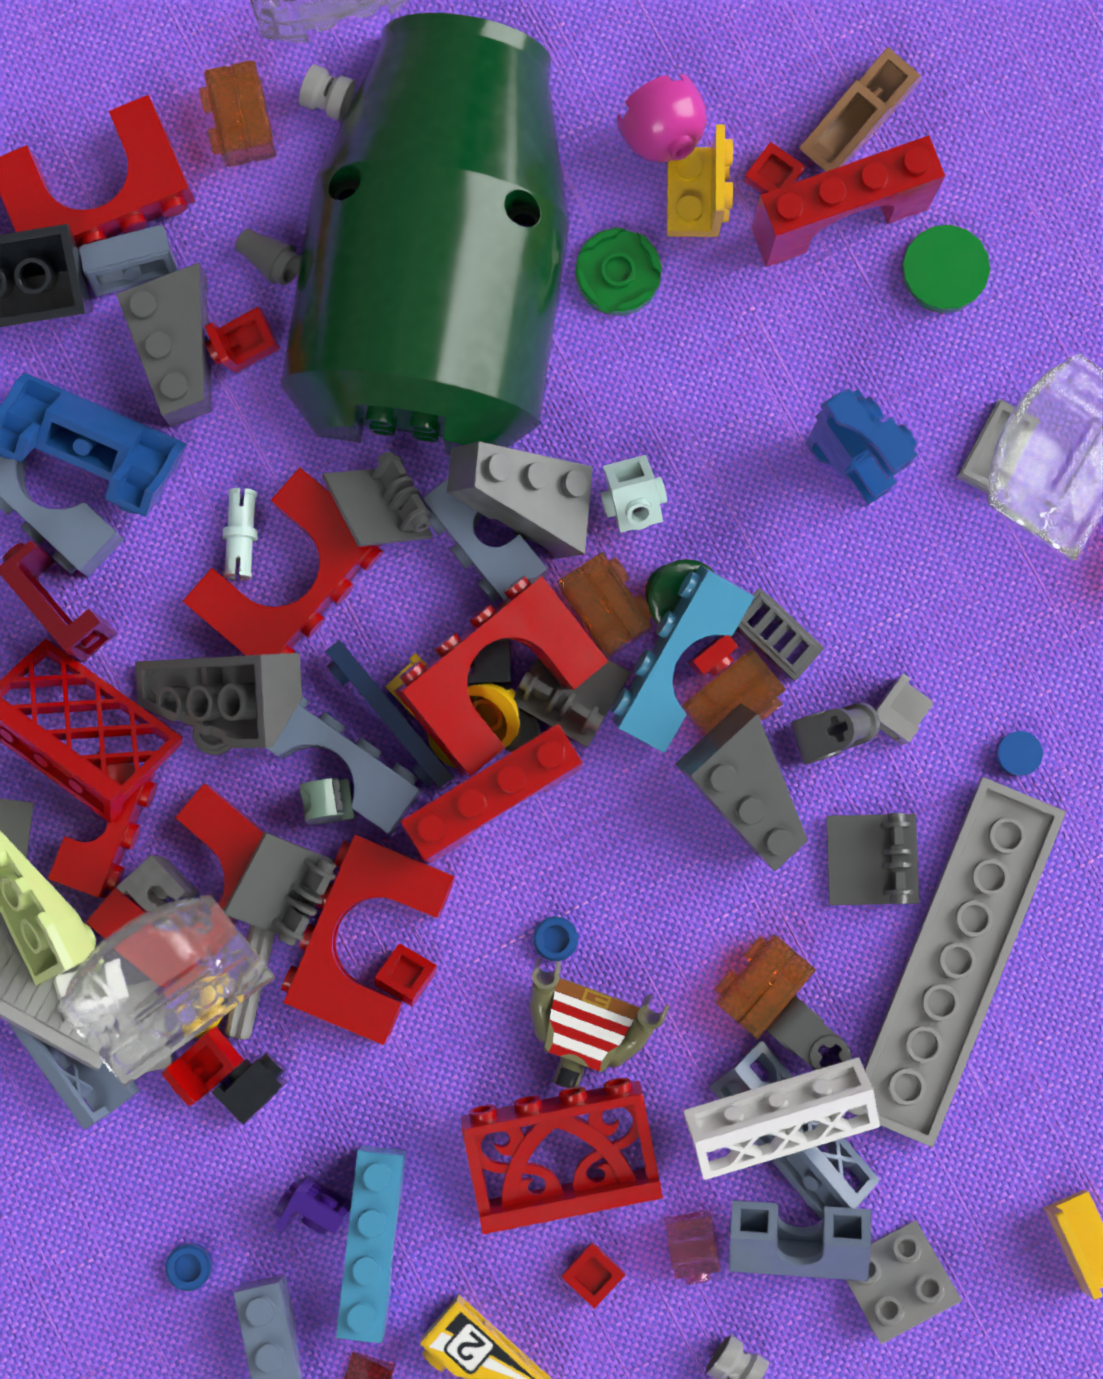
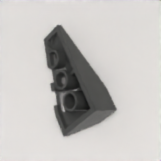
M300 653L135 662L137 704L140 707L171 721H181L194 727V731L202 735H213L222 739L223 744L232 748L273 747L302 700Z

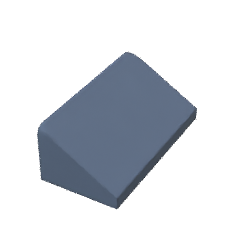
M163 225L85 244L79 248L83 272L95 297L136 287L178 271Z

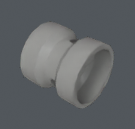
M313 64L303 80L299 94V105L310 110L322 109L326 112L327 117L342 121L351 105L356 82L343 75L334 77L329 74L326 68Z
M729 1334L714 1352L705 1372L713 1379H762L768 1368L769 1361L758 1353L750 1354L748 1351L743 1353L742 1341Z

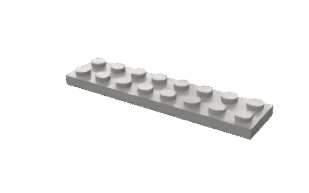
M985 777L979 778L863 1067L874 1091L879 1124L881 1126L934 1147L1066 811ZM864 1105L847 1110L857 1116L866 1114Z

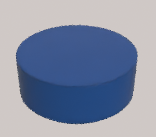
M1015 731L1005 735L999 741L995 756L999 767L1005 773L1012 776H1024L1034 772L1039 767L1043 758V749L1039 740L1031 733Z
M559 916L549 917L540 922L536 927L533 937L534 946L543 958L549 961H562L570 957L576 950L578 933L575 926L569 920Z
M184 1243L170 1253L165 1264V1273L168 1281L175 1288L182 1291H193L200 1288L210 1278L213 1270V1261L210 1253L205 1247L197 1243Z

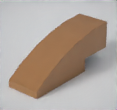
M887 47L860 80L857 79L799 149L824 171L845 165L921 82L922 76L892 49Z

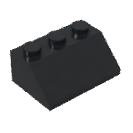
M69 224L0 235V327L93 312L87 278L83 272L81 257Z

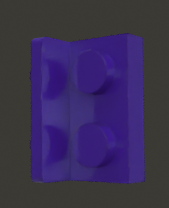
M308 1175L301 1185L293 1182L290 1188L284 1192L272 1213L279 1217L273 1230L282 1234L296 1214L299 1213L303 1216L301 1219L302 1223L311 1230L323 1235L329 1231L335 1235L350 1213L352 1201Z

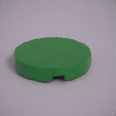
M954 225L933 226L919 233L908 246L901 265L903 284L907 292H910L916 299V302L924 309L938 313L958 312L973 303L985 289L990 274L989 255L980 239L967 229Z
M614 227L596 233L585 242L577 258L575 279L579 293L591 307L607 315L624 316L638 312L652 301L660 286L662 265L657 249L647 237L638 232L636 234L632 231H626L625 228Z

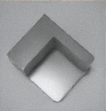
M904 673L897 677L875 708L880 721L879 729L902 746L910 743L920 729L918 725L933 706L932 700L908 684L911 678Z

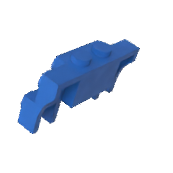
M25 372L15 381L7 397L0 405V457L22 462L34 448L109 480L104 499L117 504L128 513L140 514L144 517L149 514L160 500L166 482L180 466L187 443Z
M849 388L844 392L841 391L820 406L822 411L815 416L817 422L806 441V445L817 461L831 465L840 477L845 475L869 506L890 492L897 483L893 476L910 466L917 458L918 454L915 451L917 442L911 431L904 424L898 426L892 416L881 422L884 419L883 412L872 397L868 396L865 398L859 389L852 393Z

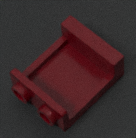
M29 541L27 544L19 543L2 557L4 563L0 565V575L65 652L85 662L118 634L106 619L91 609H87L74 621L71 620L38 580L39 575L53 565L56 560L33 541Z

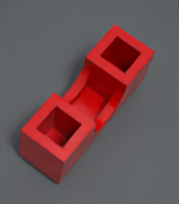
M130 763L106 765L107 775L121 785L134 774V766ZM95 765L101 770V765ZM153 773L123 803V811L111 823L107 822V827L99 838L90 842H84L76 838L64 836L48 879L98 898H106L109 892L122 881L125 867L120 866L126 849L132 850L138 840L141 825L136 823L142 807L148 808L153 801L157 790V783L152 781L156 773Z

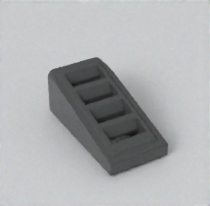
M759 587L753 594L755 597L736 631L795 682L823 651L824 647ZM762 607L767 613L752 628L747 622ZM773 619H776L781 625L766 641L760 634ZM788 630L794 637L779 653L773 646ZM802 642L808 648L791 665L786 658Z

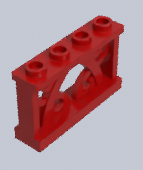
M616 1078L605 1082L602 1088L586 1091L584 1087H571L560 1091L557 1097L541 1100L539 1096H526L515 1100L512 1106L496 1109L494 1105H481L470 1109L469 1114L461 1116V1130L479 1211L482 1234L663 1199L640 1081L631 1082L629 1078ZM622 1107L631 1114L632 1124L625 1135L612 1141L608 1136L617 1130L619 1117L612 1123H606L602 1120V1114L605 1110ZM588 1114V1121L578 1116ZM531 1125L530 1128L525 1132V1134H523V1131L520 1127ZM555 1128L569 1132L595 1148L579 1161L574 1171L573 1183L561 1185L556 1175L548 1168L536 1163H527L537 1146ZM499 1131L508 1133L510 1139L506 1144L500 1145L494 1142V1146L499 1153L511 1156L509 1162L495 1161L485 1155L482 1151L481 1143L487 1134ZM639 1137L645 1168L632 1170L620 1150L632 1144ZM605 1158L606 1161L596 1165L597 1168L605 1172L604 1176L590 1179L586 1174L587 1169L594 1162ZM483 1169L496 1173H505L501 1197L489 1199ZM522 1174H532L543 1178L545 1181L544 1188L530 1191L528 1185L533 1181V1178H521Z

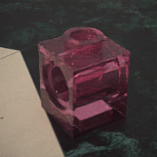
M708 1210L664 1218L675 1279L684 1278L685 1284H698L710 1281L712 1279L711 1273L721 1272L712 1218Z

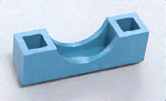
M702 565L699 566L696 573L693 571L689 572L683 580L678 595L682 596L674 612L669 610L662 617L656 630V634L659 635L658 640L651 651L646 649L641 654L634 668V673L637 674L629 690L625 688L621 690L611 710L615 713L612 720L619 729L663 753L666 752L687 715L678 703L673 689V673L679 657L687 647L701 638L712 635L733 636L755 597Z
M362 1145L357 1152L336 1338L382 1343L386 1335L391 1295L393 1251L403 1190L407 1150Z

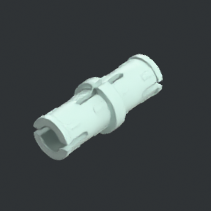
M232 488L228 490V526L223 528L222 538L227 540L223 577L235 580L236 563L240 562V581L252 579V543L257 541L258 530L253 528L257 492L245 488L244 505L240 506V488Z

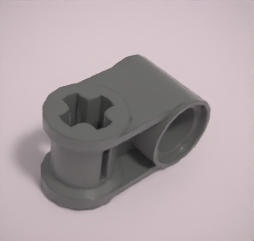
M864 702L819 712L790 722L804 765L841 754L843 750L869 742L876 737L880 728L879 716L876 710Z
M794 994L764 1028L791 1053L797 1054L814 1070L833 1065L829 1062L824 1066L819 1064L822 1055L818 1050L823 1044L828 1048L833 1047L835 1044L839 1046L836 1051L837 1057L840 1058L838 1063L851 1060L850 1049L845 1041L824 1024L825 1021Z

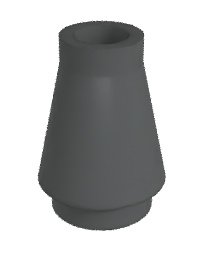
M250 228L245 229L239 235L235 244L236 251L244 255L270 283H280L284 286L296 277L299 272L301 255L296 253L295 246L259 234Z

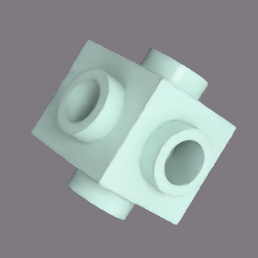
M646 455L603 466L608 488L607 491L600 492L604 511L607 518L615 516L620 533L630 530H641L649 525L663 522L660 504L667 503L665 487L661 477H654Z

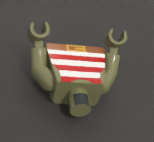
M536 958L532 972L533 986L529 1002L534 1034L541 1042L545 1043L544 1051L560 1056L552 1082L565 1088L579 1087L586 1067L603 1073L607 1067H620L643 1049L654 1030L663 1024L669 1011V1005L667 1004L662 1012L651 1011L648 1005L652 995H647L639 1007L561 978L560 961L556 962V968L552 972H545L540 969L541 958Z

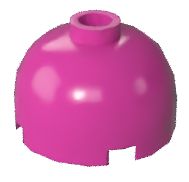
M679 74L682 80L672 81L668 75L660 76L641 86L625 101L629 109L623 119L618 114L616 119L618 130L625 142L640 157L652 162L681 160L689 156L700 141L707 125L706 106L697 87L686 75Z

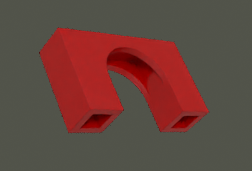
M149 94L108 111L127 155L128 173L120 192L111 201L100 207L78 210L57 202L51 194L36 157L27 145L0 156V195L16 232L69 224L79 251L82 245L108 239L122 232L127 234L142 230L147 226V222L164 216L169 218L177 216L188 208L187 205L196 202Z
M930 135L761 194L751 229L765 266L769 267L807 253L812 238L819 231L856 212L881 206L886 222L890 224L928 210L945 178Z
M301 467L276 493L271 502L277 510L305 532L317 546L319 571L310 590L299 600L291 604L278 607L264 606L247 598L211 568L183 600L188 607L246 656L296 653L292 648L303 635L310 638L315 634L325 621L322 613L332 602L337 605L340 604L352 591L354 584L351 580L362 568L365 571L371 569L383 554V551L380 549L382 544L358 547L331 493Z
M524 575L505 589L504 594L507 596V599L496 608L488 604L469 619L473 627L460 637L456 632L449 635L434 648L438 653L434 659L425 666L421 661L415 663L399 677L403 684L395 690L396 694L461 775L471 777L505 748L478 714L468 694L467 678L470 666L476 655L485 646L502 638L513 639L523 643L537 655L560 686L564 687V690H575L608 662L603 653L542 576L528 580Z
M557 724L400 822L424 861L432 863L468 841L467 837L504 812L541 791L546 793L581 771L583 762L560 725Z
M205 783L175 818L209 846L221 862L224 871V890L220 902L214 911L204 920L194 925L179 927L166 923L154 913L146 911L130 894H123L115 887L86 921L90 927L167 993L175 992L179 987L184 991L189 988L202 972V969L197 966L208 952L215 956L231 938L232 935L227 930L236 919L224 915L222 912L265 832L217 790Z
M354 834L352 841L344 840L338 851L334 864L340 867L334 884L329 883L324 894L320 895L324 900L321 904L317 903L316 907L323 909L316 926L308 924L304 932L305 936L299 944V949L305 951L298 968L293 965L290 966L283 981L281 991L287 993L284 1004L385 1045L389 1040L404 1002L362 984L348 974L342 966L337 953L336 941L340 924L352 908L363 901L374 898H388L435 918H440L456 877Z

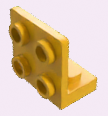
M716 124L711 147H695L693 152L686 158L667 162V237H719L721 224L729 223V213L733 205V182H725V180H729L730 166L733 163V139H725V124Z

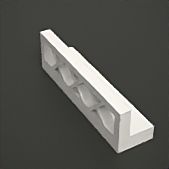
M859 1057L683 1110L704 1180L880 1127L874 1091ZM865 1106L866 1114L850 1119L842 1118L847 1110ZM813 1120L820 1122L814 1130L804 1133L797 1131L803 1123ZM767 1134L775 1135L771 1143L761 1146L753 1144L760 1136ZM724 1147L732 1149L727 1156L708 1161V1152Z

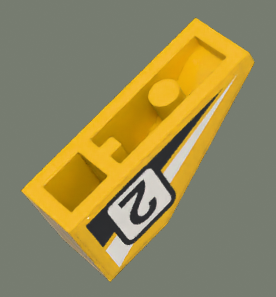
M459 1294L422 1335L420 1345L425 1348L422 1355L440 1372L447 1368L453 1375L466 1379H552Z

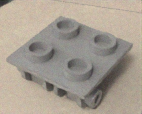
M917 1220L871 1244L868 1281L846 1280L864 1312L870 1328L881 1345L962 1302L961 1297Z

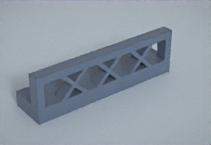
M8 1023L84 1130L110 1115L140 1092L109 1047L100 1069L95 1071Z
M760 1041L736 1065L718 1076L709 1087L719 1099L792 1078L793 1076L766 1044ZM756 1059L768 1071L769 1083L761 1081L749 1067ZM813 1120L803 1123L797 1131L804 1133L814 1130L820 1122ZM767 1134L760 1136L755 1142L759 1146L771 1143L775 1135ZM845 1138L827 1143L828 1153L821 1152L816 1146L771 1160L821 1220L824 1216V1206L857 1208L880 1181ZM843 1167L850 1168L862 1182L855 1191L844 1179Z

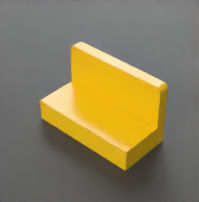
M1083 1189L1044 1207V1210L1081 1291L1091 1299L1096 1300L1102 1297L1100 1288H1103V1222L1089 1191Z

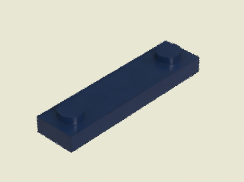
M338 640L329 647L326 653L333 661L327 665V668L342 686L351 681L418 762L411 769L423 784L430 788L435 783L443 791L455 781L450 772L342 642Z

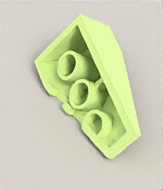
M0 831V912L37 986L98 956L95 949L96 939L91 928L82 922L79 914Z

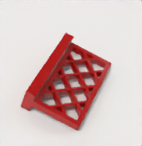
M46 638L0 680V742L110 823L123 811V803L182 745L183 737ZM48 656L61 666L62 675L34 676V667ZM88 685L95 690L96 700L69 701L68 686ZM62 686L63 702L36 703L35 688ZM30 688L31 704L11 705L2 698L10 689ZM121 709L129 715L130 725L103 726L102 710ZM97 711L98 727L70 728L69 712ZM64 713L65 729L45 730L37 724V714ZM156 734L165 743L158 750L138 751L136 735ZM131 736L132 752L105 754L104 737ZM99 738L100 754H78L72 749L71 739ZM139 762H145V763L139 768ZM133 763L134 774L123 785L107 775L106 765ZM95 765H101V770Z

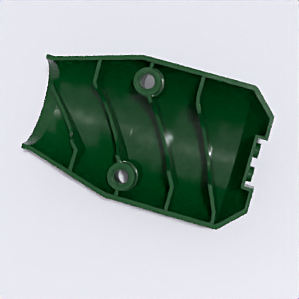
M453 13L405 15L388 22L382 29L379 48L313 182L281 378V388L318 437L361 443L363 426H369L371 433L383 436H394L397 430L413 433L412 437L414 439L425 442H438L439 437H443L446 453L450 455L451 448L475 442L509 448L540 425L569 232V219L548 78L551 58L545 47L529 35L498 22ZM525 224H526V225H529V226H531V227H524V226H520V225H525Z

